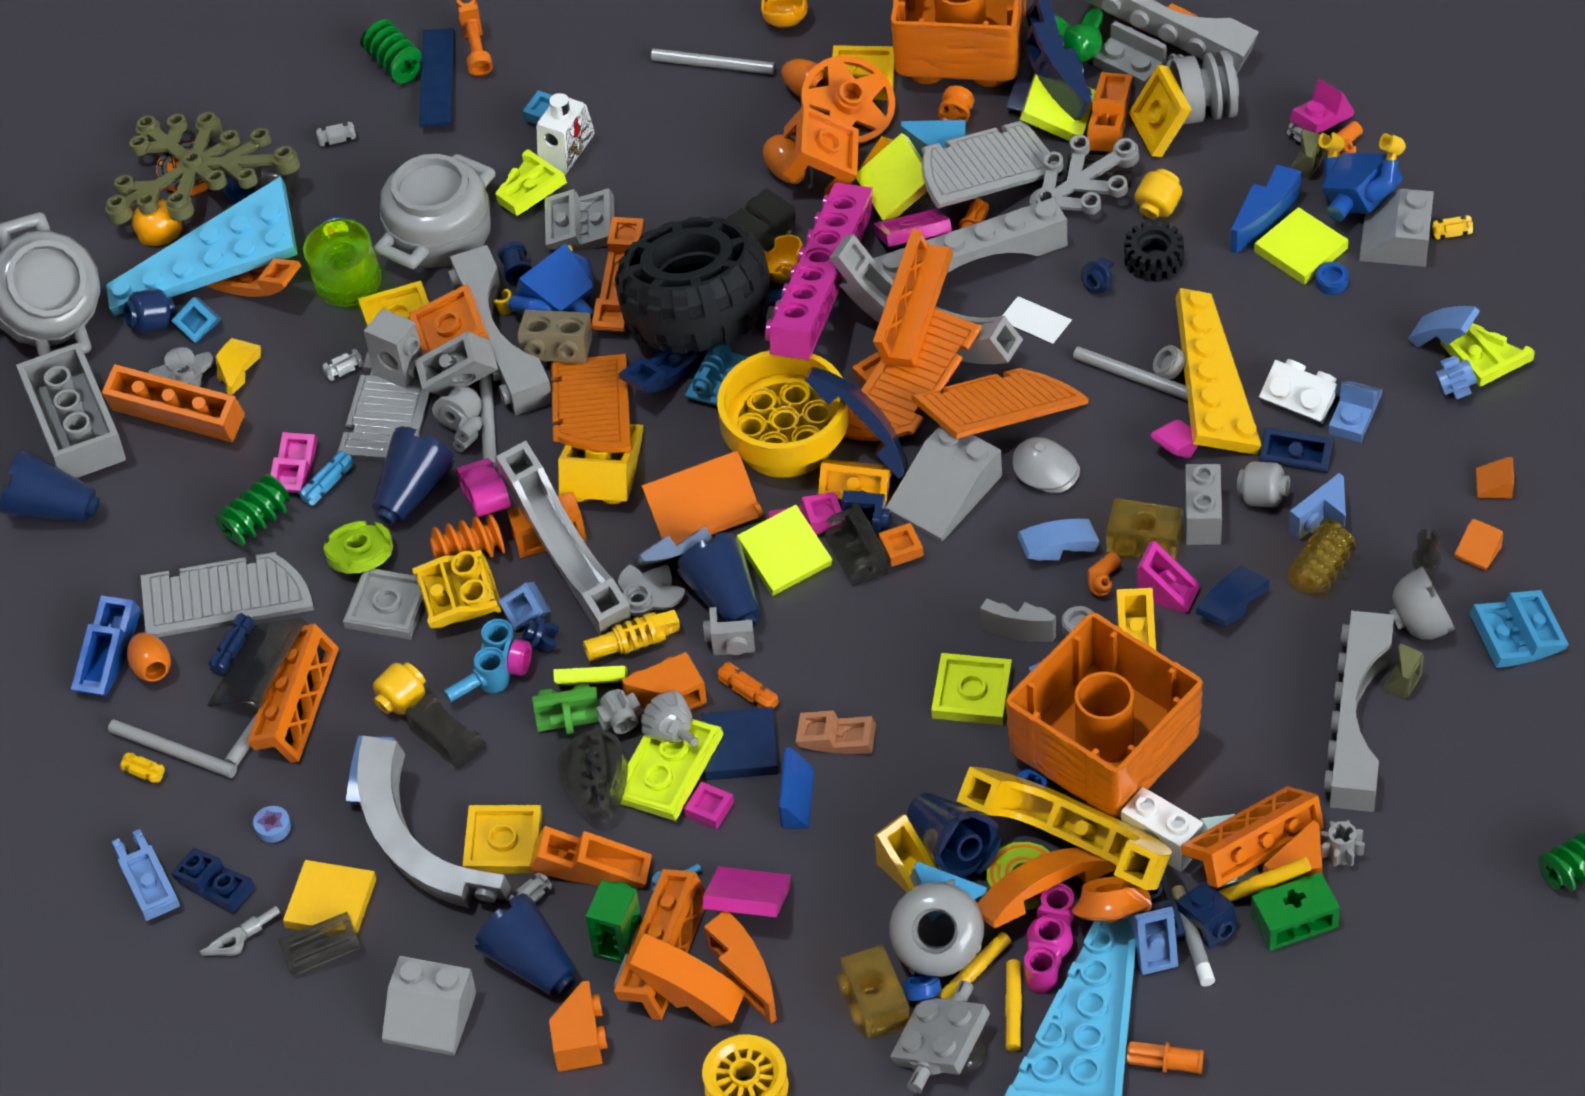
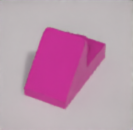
M1319 79L1312 100L1292 109L1289 121L1304 130L1319 134L1352 117L1354 109L1341 91Z

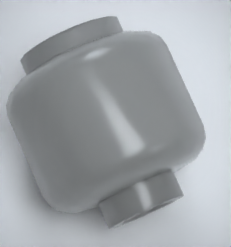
M1253 461L1246 465L1245 469L1239 471L1237 493L1238 496L1243 497L1244 502L1249 506L1275 508L1281 503L1283 497H1287L1290 493V477L1285 476L1283 467L1278 463Z

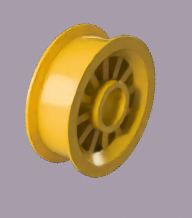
M748 1034L729 1037L714 1046L705 1058L702 1068L705 1096H787L788 1077L785 1058L775 1044L763 1037ZM742 1077H752V1079L747 1081L739 1080Z

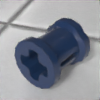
M519 241L504 244L499 249V259L505 266V280L509 284L517 285L519 278L532 269L531 264L526 260L527 250L524 244Z

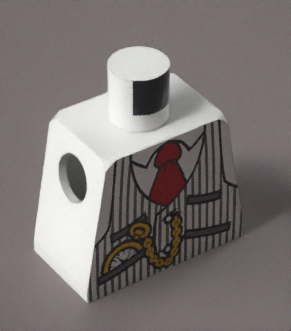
M557 93L551 96L549 100L550 106L536 126L537 155L564 174H567L595 132L586 104L568 98L563 93Z

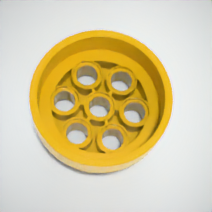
M770 350L752 355L738 363L722 381L717 396L722 437L728 447L733 452L738 450L741 459L755 471L777 478H790L807 474L821 466V463L828 459L832 451L843 439L849 422L848 405L839 396L828 405L805 381L807 372L812 367L826 370L842 378L839 371L824 358L812 353L810 360L770 355Z

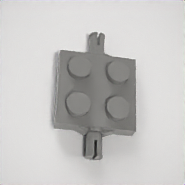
M961 980L953 997L949 999L930 998L918 1001L890 1056L896 1066L915 1070L907 1084V1088L910 1091L918 1092V1094L922 1093L924 1085L932 1074L949 1073L960 1075L990 1015L985 1004L967 1002L974 990V986L970 982Z

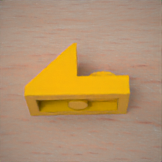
M1153 588L1116 590L1117 625L1123 631L1156 650Z

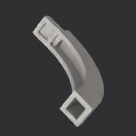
M854 234L846 235L829 259L844 277L839 284L840 287L863 311L879 323L894 280L876 263ZM935 306L938 310L982 327L969 350L959 348L956 353L963 358L961 360L963 362L976 364L1009 363L1023 341L1005 315L990 318L970 317Z
M363 735L357 766L360 803L374 838L396 868L420 889L451 904L470 908L473 895L478 900L494 903L496 899L508 901L512 887L504 875L469 869L444 861L430 853L413 838L403 817L400 803V775L405 753L397 741Z

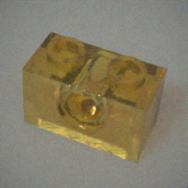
M1114 498L1106 530V552L1112 551L1122 556L1143 557L1149 542L1155 541L1176 561L1183 532V508Z
M883 944L840 958L842 973L836 975L838 985L843 996H850L853 1003L849 1005L852 1020L856 1027L862 1025L867 1039L905 1027L910 1019L909 1004ZM868 991H877L875 994H866Z

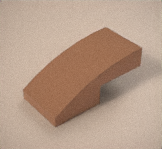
M834 710L800 713L795 743L798 747L820 752L872 754L877 724L873 716L838 719Z

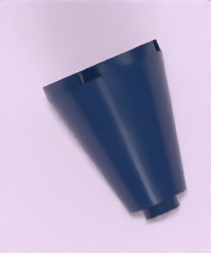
M400 426L393 432L372 504L373 509L376 511L375 516L380 521L389 525H393L394 522L402 523L450 471L455 463V460H452L454 457L453 453L443 443L428 434L424 439L414 435L417 429Z
M18 451L7 473L11 475L8 486H3L0 500L1 513L14 517L86 522L89 516L95 517L99 508L100 498L96 497V490L30 451Z
M731 532L715 534L716 541L707 544L703 539L689 548L677 562L680 569H676L680 578L709 608H717V616L723 622L752 620L754 628L758 624L761 610L737 535Z
M932 793L920 794L910 803L907 817L939 870L969 880L966 876L975 872L980 875L995 860L1000 848L1001 839L997 836L998 824L989 815Z
M524 893L513 897L509 901L514 906L506 912L499 908L483 925L475 939L479 944L474 945V948L480 954L550 996L556 993L560 995L565 994L576 982L574 975L577 969L533 899Z

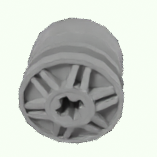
M1227 50L1217 52L1216 58H1214L1212 53L1204 54L1202 69H1200L1194 55L1171 59L1170 70L1192 108L1183 125L1203 122L1206 107H1208L1214 120L1221 119L1222 111L1226 118L1237 116L1239 83L1231 56Z

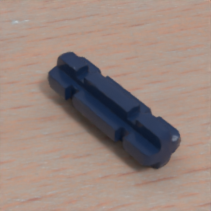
M239 613L233 620L231 625L234 627H230L216 649L218 652H215L208 662L213 673L220 675L227 673L231 666L229 661H234L247 639L244 636H248L254 628L253 618L249 615L246 616Z

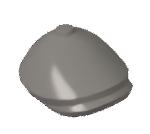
M1033 437L1026 439L1018 445L1013 454V470L1016 477L1027 486L1047 493H1061L1068 490L1077 481L1080 474V466L1075 457L1063 446L1048 438Z

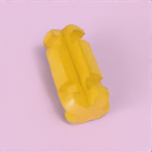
M1464 215L1465 219H1461V216L1442 219L1441 223H1438V220H1434L1432 222L1434 238L1439 240L1441 239L1440 236L1443 235L1444 238L1463 236V232L1470 235L1473 233L1471 217Z
M125 753L120 763L122 771L126 770L134 776L149 780L151 783H159L165 772L163 765H158L156 762L142 756H136L134 753Z

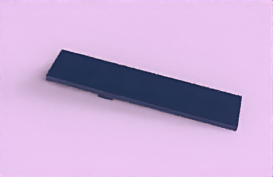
M454 28L423 30L420 127L451 125Z

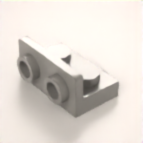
M1114 21L1111 24V37L1101 47L1100 52L1092 58L1093 65L1108 73L1133 75L1132 84L1143 89L1157 65L1166 66L1167 46L1157 39L1134 30L1132 27Z

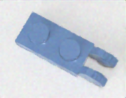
M138 829L132 832L134 843L139 848L138 851L127 855L126 848L119 838L111 841L118 857L120 869L145 920L148 921L180 907V904L152 845L148 846L144 835Z

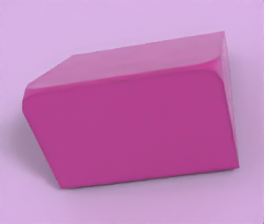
M1181 420L1172 421L1153 431L1150 435L1152 440L1176 456L1191 458L1198 445L1193 444L1191 427Z

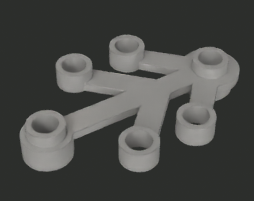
M1085 135L1074 136L1070 140L1072 157L1067 181L1056 187L1058 173L1064 168L1063 157L1059 152L1052 151L1047 153L1043 159L1046 170L1043 186L1033 192L1030 197V205L1054 197L1061 210L1084 211V213L1089 215L1098 213L1102 207L1098 194H1110L1112 197L1120 198L1127 194L1128 185L1126 178L1121 175L1112 176L1108 181L1094 179L1116 165L1122 168H1130L1137 164L1139 161L1138 145L1129 138H1122L1113 146V152L1083 170L1085 156L1090 152L1089 139ZM1079 144L1085 145L1081 148L1076 147ZM1052 161H1058L1056 164H1049ZM1115 185H1122L1120 188H1113ZM1073 192L1086 193L1082 198L1067 197ZM1088 202H1096L1094 205H1087Z

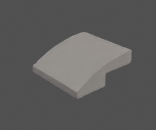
M608 188L579 197L575 189L545 197L546 247L550 250H557L563 244L571 245L573 250H585L607 246L611 219L615 217L614 195Z

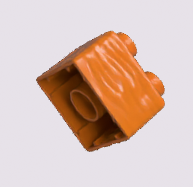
M893 0L890 21L896 72L900 76L911 77L915 82L921 84L936 83L944 78L974 80L981 86L995 87L1005 81L1013 80L1019 70L1027 0Z
M1090 613L1007 696L1006 714L1010 751L1019 760L1074 796L1087 802V804L1114 818L1121 817L1122 809L1142 787L1149 789L1197 738L1201 718L1200 711L1202 709L1203 681L1199 676L1179 663L1173 662L1148 644L1123 631L1121 627L1114 625L1097 613Z

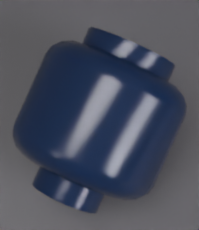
M153 288L133 292L129 296L128 301L124 303L123 311L127 325L130 328L133 327L136 332L145 334L166 329L169 326L171 317L175 315V306L171 297H166L162 290Z

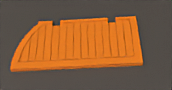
M935 308L915 367L885 364L882 359L879 361L861 391L884 413L898 438L914 435L924 419L921 415H918L920 407L912 401L911 396L934 389L941 393L943 387H945L963 359L956 353L959 348L969 350L982 329L980 325ZM849 407V422L844 437L861 441H881Z
M626 354L587 357L586 363L551 362V380L553 381L551 385L552 423L555 424L552 427L554 442L593 452H631L628 383L619 379V373L627 367Z
M1021 367L1003 372V378L998 374H993L943 387L942 394L934 389L911 396L912 401L955 439L1086 405L1089 401L1087 396L1070 385L1050 376Z

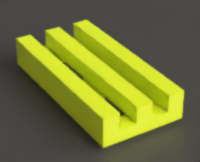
M625 666L553 669L554 682L559 686L583 683L622 682L623 678L628 677V668Z

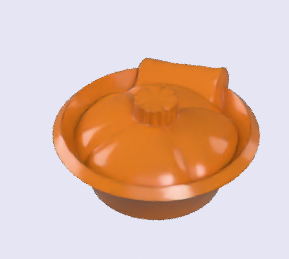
M1117 876L1104 877L1089 881L1082 886L1081 897L1073 907L1072 913L1084 920L1115 923L1121 921L1122 918L1141 912H1149L1152 908V899L1148 890H1144Z

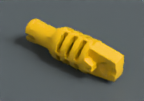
M675 610L659 614L655 612L648 613L640 618L636 617L631 621H625L623 624L614 625L611 628V632L584 640V651L589 662L616 652L626 655L631 651L635 652L639 648H646L651 644L655 645L666 640V636L680 630V621Z

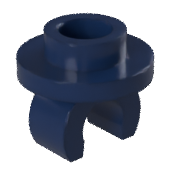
M230 175L226 177L227 185L223 188V192L230 201L238 203L255 192V186L243 189Z
M1100 258L1098 261H1090L1084 265L1081 270V280L1085 287L1094 293H1103L1109 289L1112 284V276L1109 269L1114 266V262Z
M538 615L534 621L528 620L522 639L531 644L532 650L537 646L540 650L550 653L557 646V642L548 639L546 635L554 638L560 627L554 623H545L544 617Z

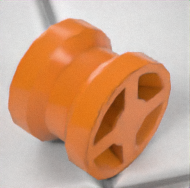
M956 85L946 88L938 108L939 118L941 120H965L967 123L970 109L974 103L972 92L967 88Z

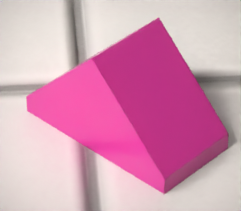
M1155 541L1149 542L1137 567V589L1153 588V604L1182 613L1188 612L1201 585Z

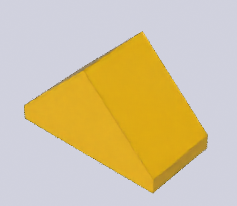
M902 814L874 835L877 865L906 892L914 888L910 874L917 861L938 869L906 815Z

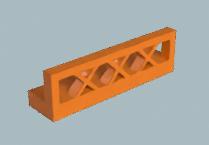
M911 229L873 339V344L885 364L915 367L953 257L950 247L928 245L922 231L919 229Z
M315 623L287 629L247 743L254 750L275 747L290 763L300 761L339 647ZM318 645L325 651L321 663L317 652ZM309 670L311 671L313 680V687L311 691L309 690L307 680ZM299 698L301 699L303 709L301 720L297 710ZM289 727L293 738L292 746L285 740Z
M1286 786L1181 845L1182 853L1185 856L1203 861L1207 884L1219 888L1269 860L1313 820L1319 823L1320 830H1322L1324 823L1318 794Z
M662 869L625 964L638 935L642 933L662 940L684 952H689L705 911L703 909V895L706 890L696 872ZM624 964L614 989L618 1000L642 1002L652 1020L662 1021L669 1001Z

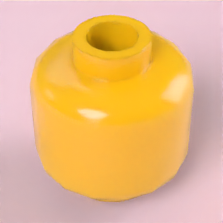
M1165 169L1146 173L1134 196L1136 204L1140 207V213L1149 219L1170 216L1183 192L1179 184V178Z
M408 662L404 665L393 663L373 683V689L376 694L373 700L386 714L394 712L398 715H405L424 697L425 688L423 684L426 680L412 664Z

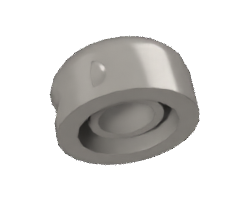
M950 879L947 882L930 881L910 889L897 902L889 922V937L897 957L909 968L913 976L918 973L928 977H944L964 969L974 959L976 954L980 952L984 937V920L976 900L966 890L956 885V880ZM938 911L945 913L951 918L955 929L951 942L945 946L934 947L923 941L918 927L921 918L925 914Z

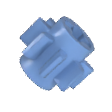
M1455 355L1440 361L1443 369L1436 371L1435 374L1444 396L1452 393L1457 400L1472 394L1469 386L1476 384L1477 380L1468 359L1460 362Z

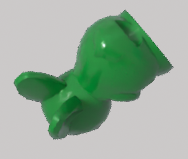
M1093 7L1090 9L1081 24L1076 25L1068 24L1056 14V24L1059 34L1064 39V49H1076L1079 61L1081 62L1088 61L1096 56L1104 45L1098 29L1103 19V13L1100 8ZM1028 21L1026 25V33L1029 30Z

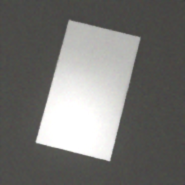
M1019 296L1002 315H1005L1012 326L1052 344L1055 343L1072 321V319Z

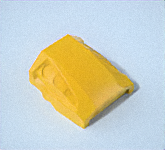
M481 549L474 552L462 551L457 555L442 556L412 568L422 594L428 615L427 622L431 629L467 621L494 611L497 613L502 612V607L498 602L500 596L496 583Z

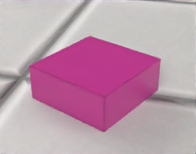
M701 781L684 808L685 817L717 830L734 804L733 794Z

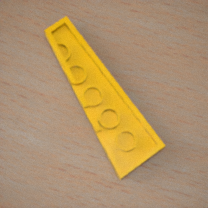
M1179 288L1175 298L1181 349L1186 356L1184 374L1193 444L1257 455L1262 446L1212 294Z

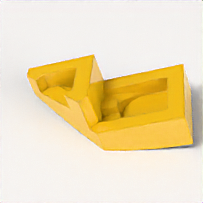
M231 338L216 355L217 378L225 383L227 394L233 395L245 384V371L261 358L260 345Z

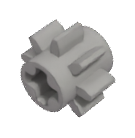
M620 689L607 692L600 700L601 706L596 707L599 714L597 718L603 730L605 731L612 727L617 734H624L634 729L638 724V717L642 716L639 709L641 705L636 695L631 693L626 696L623 690Z
M1350 820L1336 823L1330 821L1329 831H1320L1322 858L1328 857L1335 867L1346 864L1353 866L1355 854L1359 856L1364 855L1363 830H1356L1350 824Z

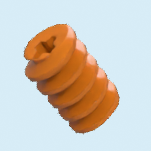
M491 513L485 515L484 525L475 516L472 518L471 528H469L464 520H460L458 522V531H455L450 523L445 525L444 535L436 526L431 530L429 541L434 560L442 556L457 555L462 551L474 552L480 549H485L489 557L492 558L494 557L495 546H498L502 553L505 554L499 525Z

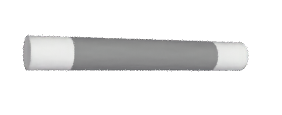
M1182 885L1174 886L1170 890L1172 898L1176 900L1186 894L1185 888ZM1179 911L1185 931V938L1200 984L1204 987L1214 984L1215 978L1198 927Z

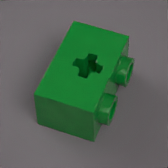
M1321 872L1310 876H1299L1290 883L1276 888H1265L1252 896L1251 918L1269 952L1338 928L1340 906Z
M604 880L600 882L586 914L593 957L622 964L636 929L641 924L642 917L637 889L632 888L626 883H612Z

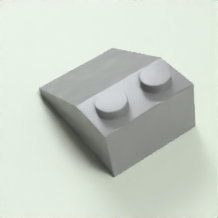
M939 426L924 442L886 509H891V515L906 524L911 523L915 529L942 543L1002 477L1001 450L974 435L955 439L943 427Z

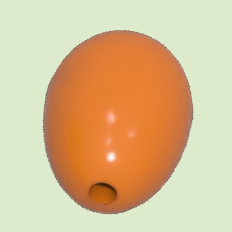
M806 59L787 61L781 70L784 83L793 93L800 97L806 76L818 63ZM825 69L814 77L809 89L828 86Z
M783 134L774 135L765 142L762 150L767 168L786 183H800L805 178L806 169L795 180L781 174L782 162L795 148V140L791 137L784 138Z
M146 632L138 633L131 638L127 647V659L132 672L139 679L146 682H155L164 678L171 667V656L166 645L155 635Z

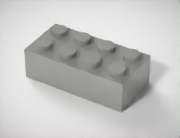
M80 342L16 364L24 391L57 468L78 478L126 460L119 434Z

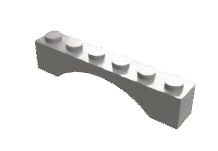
M1084 0L1202 60L1206 53H1212L1214 58H1216L1217 52L1227 50L1237 74L1251 53L1259 33L1232 18L1196 17L1165 7L1155 0Z
M1053 197L926 241L928 245L951 248L953 257L947 271L948 273L963 264L990 255L1026 253L1040 256L1068 246L1067 218ZM905 248L873 258L893 280Z
M484 245L450 256L452 270L447 271L453 290L468 284L474 294L490 337L489 340L491 341L498 370L491 373L494 382L498 380L501 382V385L498 387L504 405L510 404L515 416L552 404L550 381L540 359L523 352L511 344L500 333L493 322L494 300L497 299L501 285L497 265L488 246Z
M527 441L497 455L496 462L499 476L503 479L507 489L598 635L611 632V628L616 624H623L627 620L631 621L629 603L614 579L597 561L579 535L556 495L544 468Z
M1351 610L1350 625L1342 624L1340 645L1347 646V652L1339 653L1337 674L1344 675L1343 682L1336 681L1334 703L1341 705L1340 711L1332 712L1331 732L1337 733V740H1329L1327 762L1334 763L1333 771L1326 770L1324 792L1331 793L1330 807L1374 812L1379 760L1368 748L1360 732L1356 710L1366 687L1377 674L1390 665L1394 615Z

